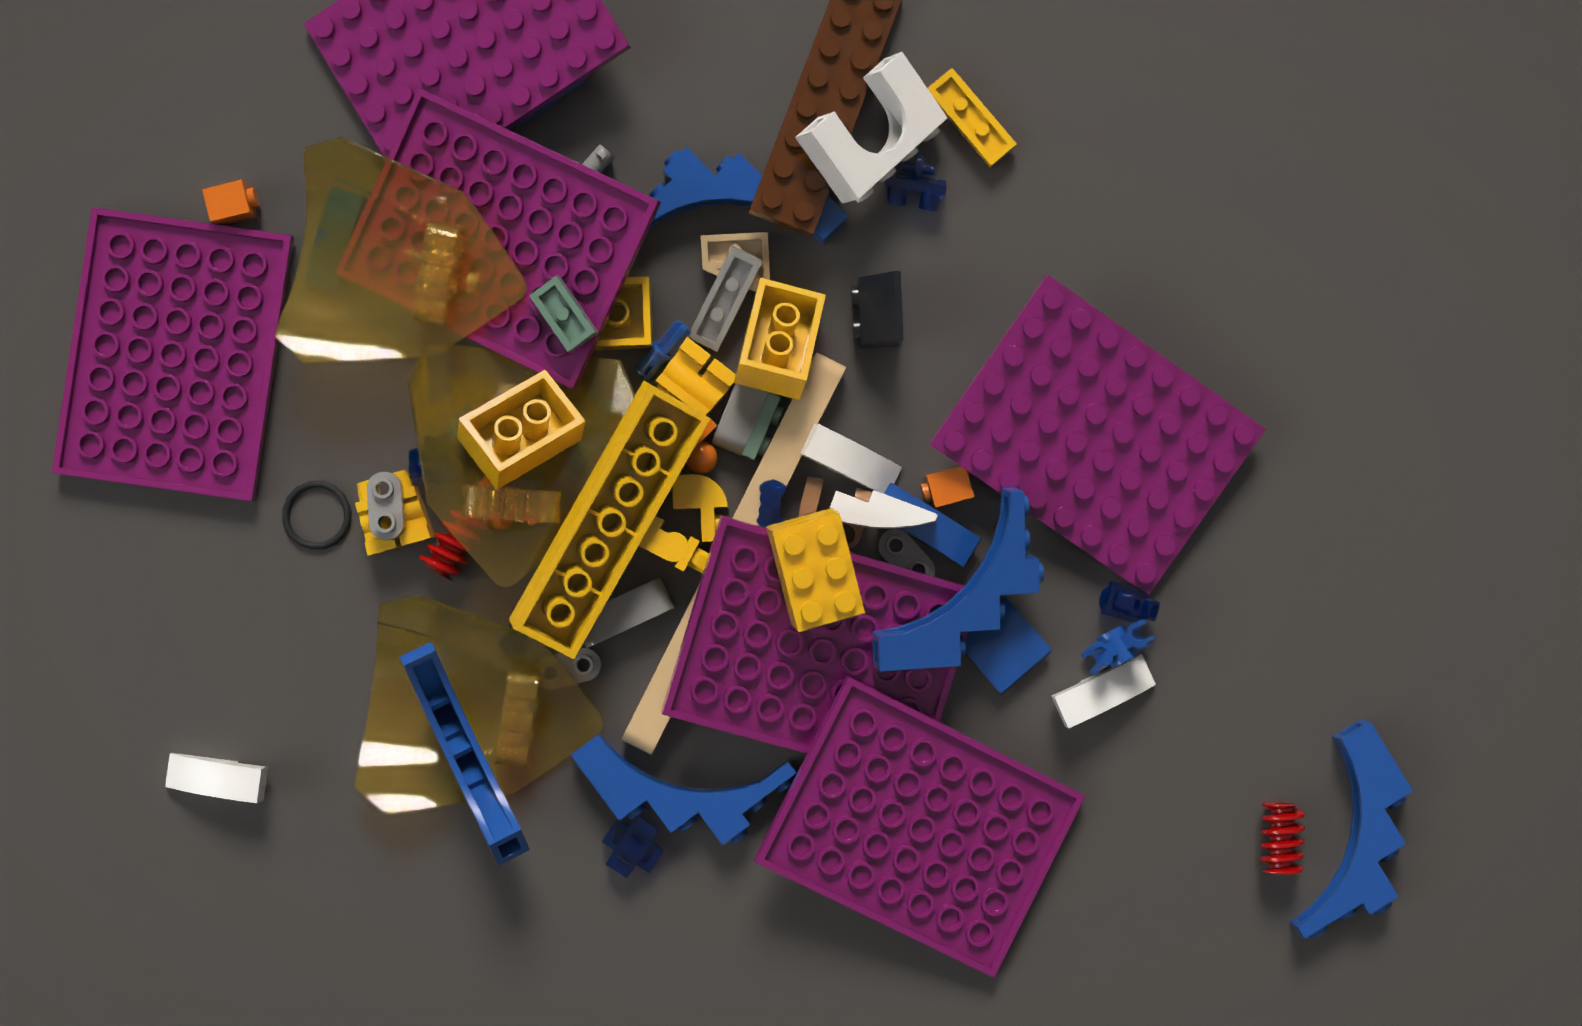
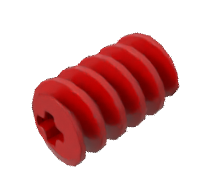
M460 506L461 511L449 510V514L455 520L453 523L442 521L441 524L446 529V534L435 532L434 536L440 544L438 546L433 544L426 546L433 555L431 557L420 555L419 557L427 567L450 581L453 580L448 574L460 575L461 573L456 562L466 564L469 561L463 551L473 553L476 550L470 540L481 541L483 539L477 529L488 530L490 528L483 519Z
M1284 802L1262 803V807L1271 810V814L1261 817L1262 821L1271 824V828L1261 830V834L1270 837L1269 842L1260 844L1261 848L1270 851V855L1260 857L1261 862L1269 865V868L1262 870V872L1294 875L1303 872L1304 867L1294 862L1304 857L1302 851L1295 849V847L1303 845L1305 841L1303 838L1295 835L1305 830L1303 824L1295 821L1305 817V812L1296 808V806H1299L1298 804Z

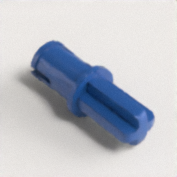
M676 320L658 341L654 340L652 342L653 347L634 367L636 372L640 376L645 373L644 379L651 381L667 360H672L674 357L673 353L691 334L689 327L685 323Z

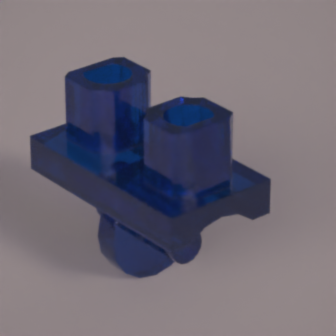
M917 153L916 162H902L901 168L902 171L914 172V175L895 172L890 178L885 180V186H888V204L905 206L908 190L921 192L919 200L920 209L936 211L941 195L946 193V180L921 176V174L934 176L936 166L923 164L924 154Z
M1110 581L1108 587L1099 596V605L1102 609L1101 614L1130 623L1142 619L1155 622L1160 602L1149 599V595L1145 591Z

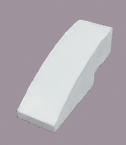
M820 424L813 425L800 452L801 455L883 494L890 483H895L902 469L901 466Z
M873 490L869 502L836 491L830 508L840 513L842 523L866 528L897 529L916 527L935 522L938 515Z
M1140 654L1138 657L1117 668L1112 669L1110 667L1081 680L1080 683L1051 695L1064 726L1071 728L1133 698L1156 684L1143 655Z
M170 753L165 787L211 797L259 803L264 801L268 767L238 763V761Z

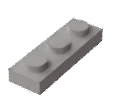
M732 245L691 328V334L688 338L716 352L718 351L762 264V260Z

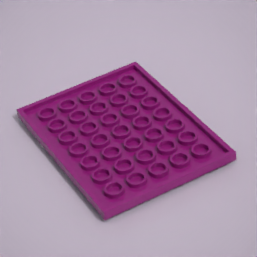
M337 0L304 23L385 159H387L418 87L503 128L510 129L631 48V45L603 0Z
M418 87L336 274L538 373L546 370L553 380L571 389H576L660 207L661 201ZM556 275L562 278L599 332L572 353L567 352L529 297V295Z
M92 207L51 473L255 502L294 237L286 234Z
M1046 274L928 444L999 493H1002V488L1016 487L1023 490L1024 495H1027L1029 499V513L1149 595L1266 429L1060 282Z
M720 515L661 713L665 716L807 754L846 676H849L940 722L957 666L880 672L873 665L872 631L899 627L923 618L946 604L965 585L850 552L865 613L798 632L791 625L767 529ZM960 632V635H963L966 640L968 632Z
M846 676L753 860L755 863L994 978L1085 795Z

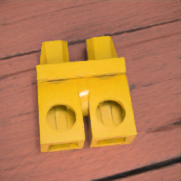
M687 337L679 347L676 355L656 379V385L658 389L708 417L735 386L734 379L736 374L717 359H714L702 375L701 372L711 361V355Z
M407 470L392 473L399 477L403 484L406 519L403 533L393 540L379 539L371 532L367 502V483L369 480L357 483L360 502H356L355 506L357 513H359L360 524L366 540L367 556L435 537L430 518L421 497L420 488L413 485ZM388 516L383 517L381 520L382 528H390L392 524L391 519Z
M655 516L639 546L667 561H678L675 567L682 571H685L687 566L703 573L709 553L697 547L700 541L692 536L687 540L681 533H668L664 531L662 527L665 520Z

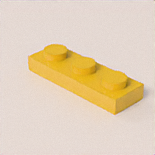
M953 68L927 88L947 118L990 168L1016 147L1017 143Z

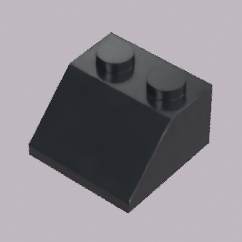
M901 271L858 277L857 286H851L852 307H858L859 320H853V340H860V348L900 347L904 339Z

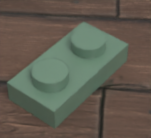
M556 275L529 295L567 352L572 353L599 333L560 276Z
M768 392L742 453L743 457L756 461L758 455L764 456L771 441V438L766 436L771 424L777 426L784 407L779 405L781 397Z

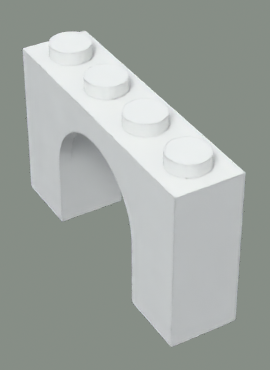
M903 52L884 58L863 77L885 109L889 121L888 138L879 153L869 152L859 146L835 112L816 118L795 137L841 203L853 200L859 203L868 198L874 192L872 187L878 181L883 182L890 178L896 172L894 167L900 161L905 162L918 152L916 146L922 141L927 142L940 132L938 126L947 119V116Z

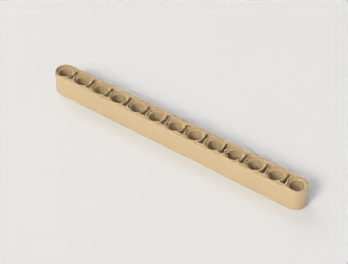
M816 352L810 363L807 381L800 400L792 399L733 519L766 528L802 457L800 452L813 425L819 424L846 370V366ZM698 588L621 739L650 755L654 752L671 718L662 715L661 710Z

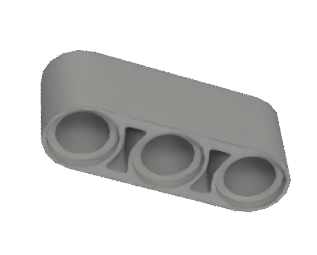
M735 384L711 444L743 456L742 453L768 392Z
M657 578L607 601L584 641L586 649L675 608L662 578Z

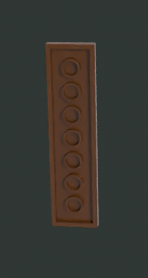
M901 0L829 1L749 209V214L812 238L831 187L795 137L816 118L831 112H835L848 132L852 133L869 88L863 77L878 64Z

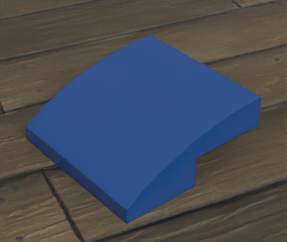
M1006 597L1002 598L1005 605V617L1000 619V629L968 631L965 640V654L1001 695L1052 652L1049 645Z

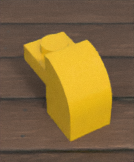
M697 474L678 475L672 486L673 509H701L702 542H713L720 515H722H715V508H728L725 493L716 482L706 476Z

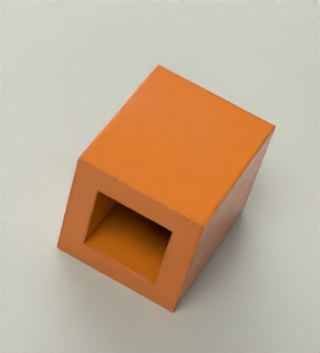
M242 179L202 189L211 223L227 226L258 218L256 208L260 207V202L256 189L254 187L251 188Z
M961 466L924 476L926 483L920 484L925 503L931 502L933 508L974 498L968 471Z

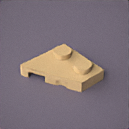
M768 232L701 235L703 270L718 276L733 245L762 260V264L749 290L756 292L760 278L770 280Z

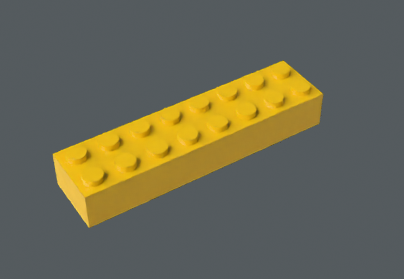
M642 382L512 612L509 621L513 629L575 659L709 423V417L648 382Z

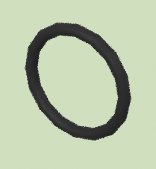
M308 481L297 486L287 496L282 509V522L288 536L298 545L310 550L326 549L337 544L347 533L351 522V507L345 494L335 485L324 481ZM310 488H324L333 492L340 499L344 508V521L340 531L333 538L325 542L311 543L301 539L293 531L289 522V510L293 500L301 492Z

